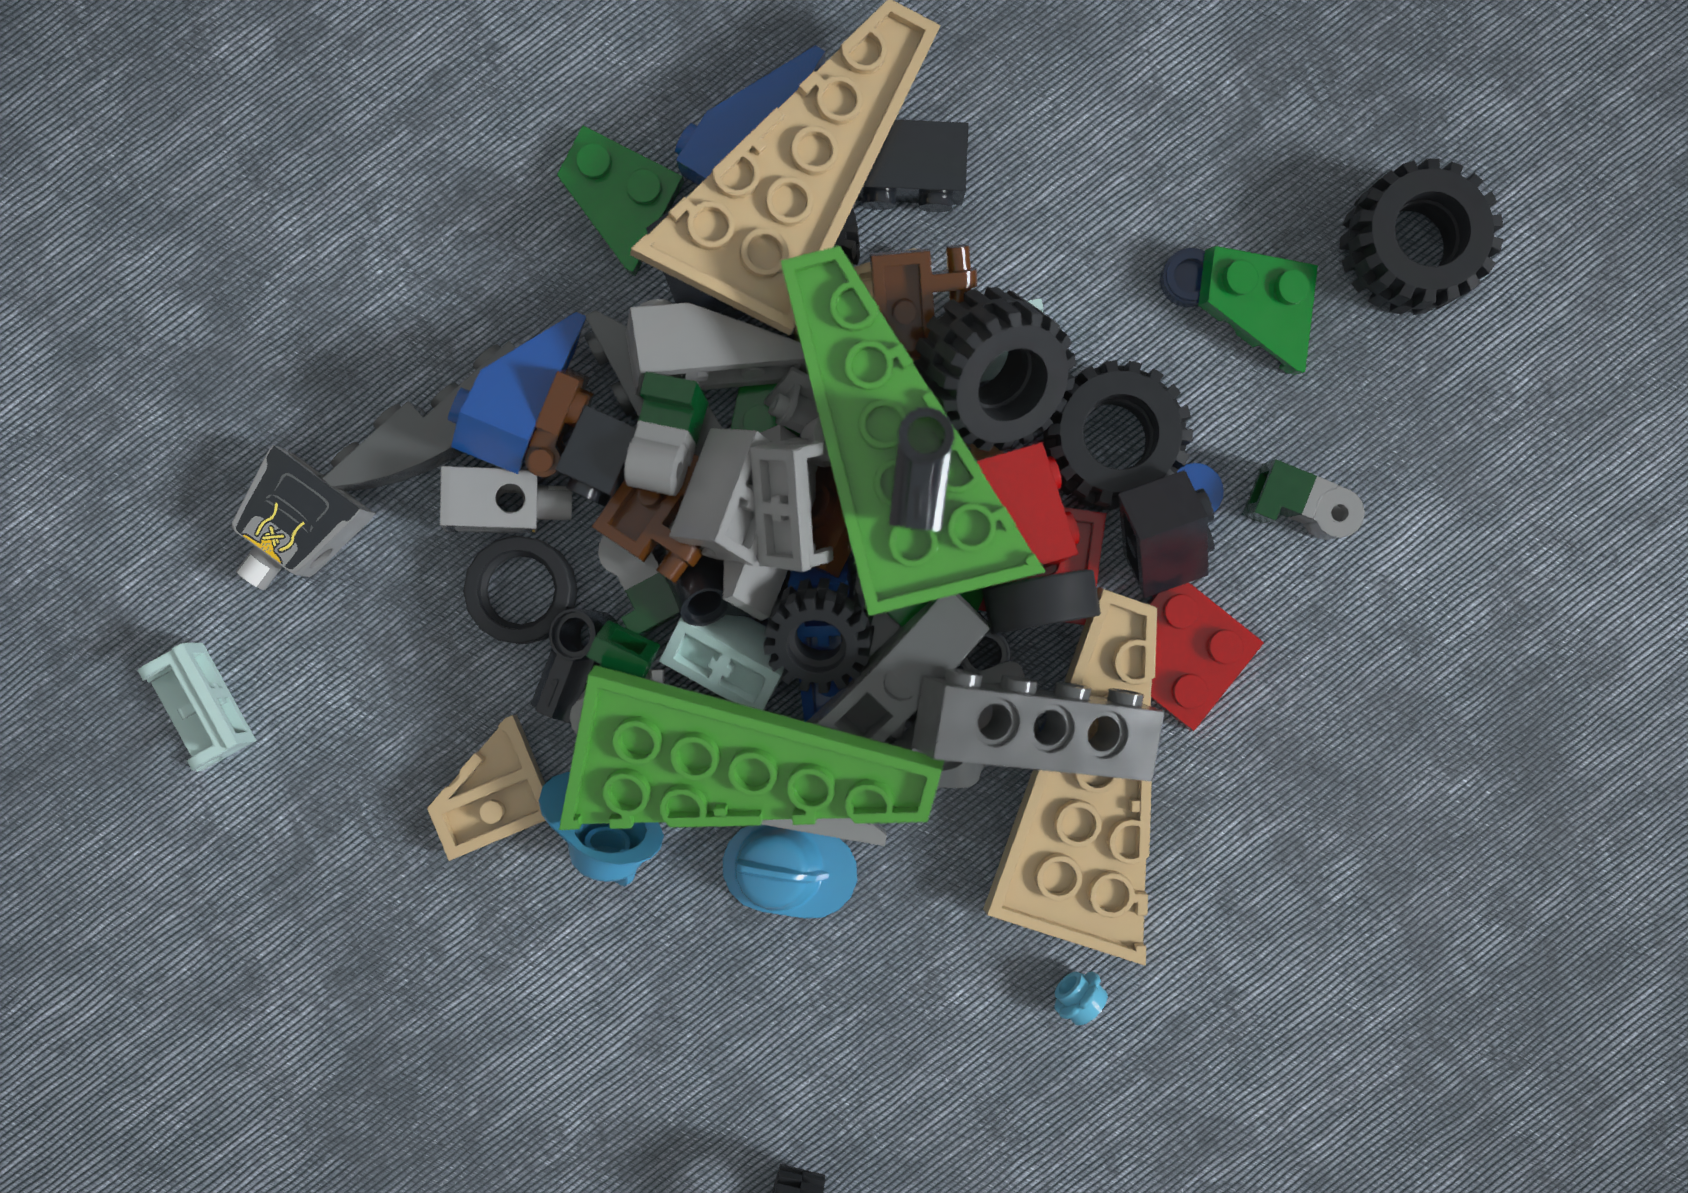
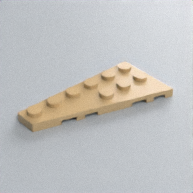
M1098 587L1097 593L1101 614L1086 619L1064 682L1090 687L1091 696L1107 697L1109 688L1139 692L1144 694L1143 704L1151 706L1152 679L1155 677L1157 607ZM1098 718L1091 723L1088 729V740L1097 732ZM1033 769L983 908L985 913L997 919L1146 966V945L1143 941L1144 916L1148 915V894L1145 892L1146 858L1149 857L1152 781Z

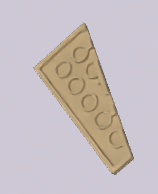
M887 0L841 44L839 50L816 72H812L799 85L798 90L779 108H775L712 169V173L689 196L684 197L669 211L668 216L655 229L640 239L631 248L630 255L790 335L796 322L780 261L834 247L941 25L894 0Z

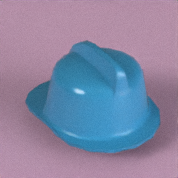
M570 772L552 777L542 787L538 800L541 815L550 827L567 842L573 866L582 875L592 880L615 881L624 887L629 885L633 881L636 871L642 862L652 859L661 849L664 835L658 822L634 823L632 828L610 829L609 823L582 824L580 829L559 830Z
M767 825L746 826L740 829L728 842L722 858L723 877L730 893L742 905L766 913L798 918H823L838 911L851 898L857 883V863L849 846L840 838Z

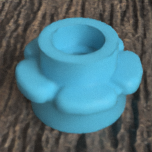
M1072 972L1059 982L1055 989V997L1057 999L1054 1008L1061 1018L1070 1019L1075 1025H1084L1098 1016L1108 998L1107 992L1099 985L1101 982L1100 976L1095 972H1088L1086 975Z

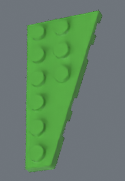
M840 246L781 260L868 615L871 616L1046 572L1017 529L1005 506L1002 505L955 427L942 531L918 530L888 525L898 446V431L901 421L908 413L917 408L931 407L942 411L945 415L946 413L924 382L912 359L893 333L876 302ZM920 417L914 420L908 430L910 445L921 453H931L937 450L944 439V430L941 424L931 417Z
M595 665L587 679L559 830L580 829L582 824L609 823L610 829L632 828L634 823L665 822L670 828L761 826L763 820L792 819L793 825H813L817 819L851 818L855 824L928 822L944 760L932 759L924 753Z

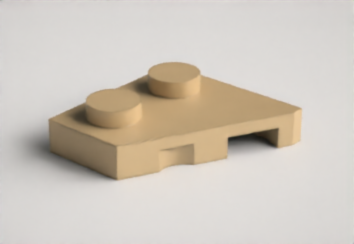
M517 714L505 718L498 725L499 728L478 752L473 754L460 769L457 777L449 786L441 791L427 808L449 861L546 821L541 815L538 802L545 781Z

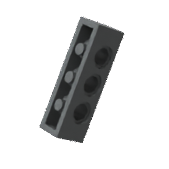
M951 668L946 669L945 678L923 676L912 747L932 759L1142 781L1153 780L1164 711L1143 704L1144 694L1109 688L1107 697L1091 696L1090 687L1068 682H1056L1054 691L1036 689L1037 681L1010 675H1002L1000 685L981 683L982 674ZM988 705H992L990 722L984 728L979 729L978 718L981 711ZM1045 711V725L1039 733L1034 735V722ZM1098 718L1097 732L1088 740V729L1091 723Z

